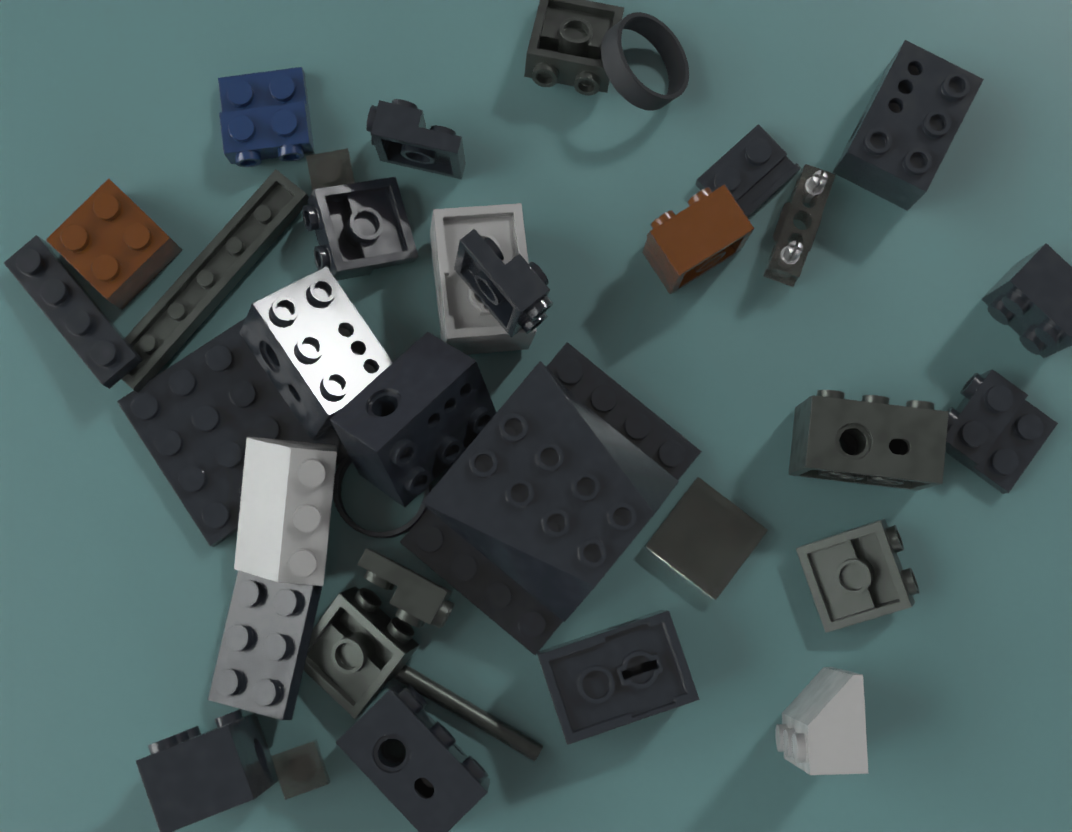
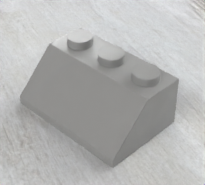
M247 437L234 569L279 583L323 586L337 457L336 445Z
M823 667L782 712V724L776 725V747L778 752L784 753V759L809 775L869 774L863 674L834 667Z

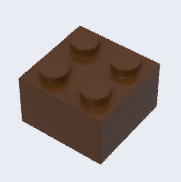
M109 178L46 239L98 292L121 310L182 251Z
M725 184L713 192L710 187L699 191L687 201L689 207L676 215L673 210H670L650 224L652 230L647 235L642 253L669 294L674 293L741 251L753 232L754 227Z

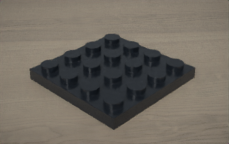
M246 318L150 379L139 393L134 390L117 401L202 535L212 547L238 531L247 437L336 445V466L348 454L335 429L328 431L313 441L311 440L239 334Z

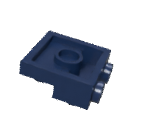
M302 67L218 78L222 108L219 117L223 151L231 164H236L239 167H254L260 165L262 160L278 158L281 161L289 162L304 158V154L315 153L305 73Z

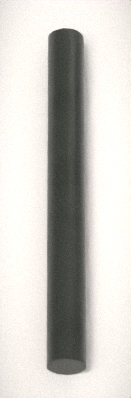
M405 664L394 678L406 686L411 685L421 695L531 760L535 761L543 748L542 744Z

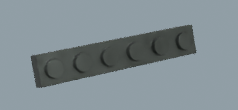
M274 170L125 337L143 360L122 378L128 386L139 393L147 382L156 376L303 210V206L307 205V200L309 199L307 193L278 170Z

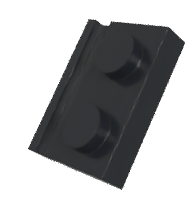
M758 124L696 180L695 185L700 190L710 187L713 192L725 184L746 217L749 218L793 178L801 167L797 163L794 164L787 157V153Z

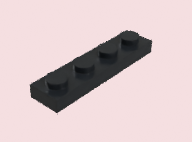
M39 236L33 237L4 262L5 266L103 386L109 389L112 388L143 361L57 255Z

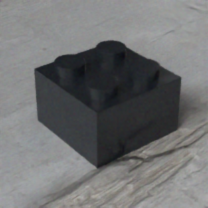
M1045 243L1017 262L981 299L988 305V312L996 321L1009 325L1020 335L1019 340L1028 351L1035 355H1041L1043 358L1072 346V267Z

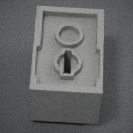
M522 203L433 209L430 239L441 340L466 355L529 349L537 328L528 334L522 329L513 337H510L454 270L459 241L473 229L483 239L489 237L497 244L503 253L504 260L502 262L504 264H507L518 254H521L529 264Z

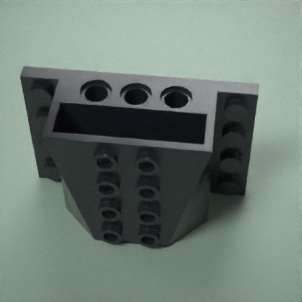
M567 342L547 366L540 361L421 502L428 509L400 543L533 655H536L562 622L569 618L654 516L678 484V480L702 451Z

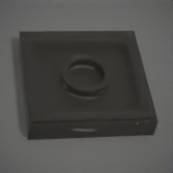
M697 477L644 547L713 600H716L768 529Z

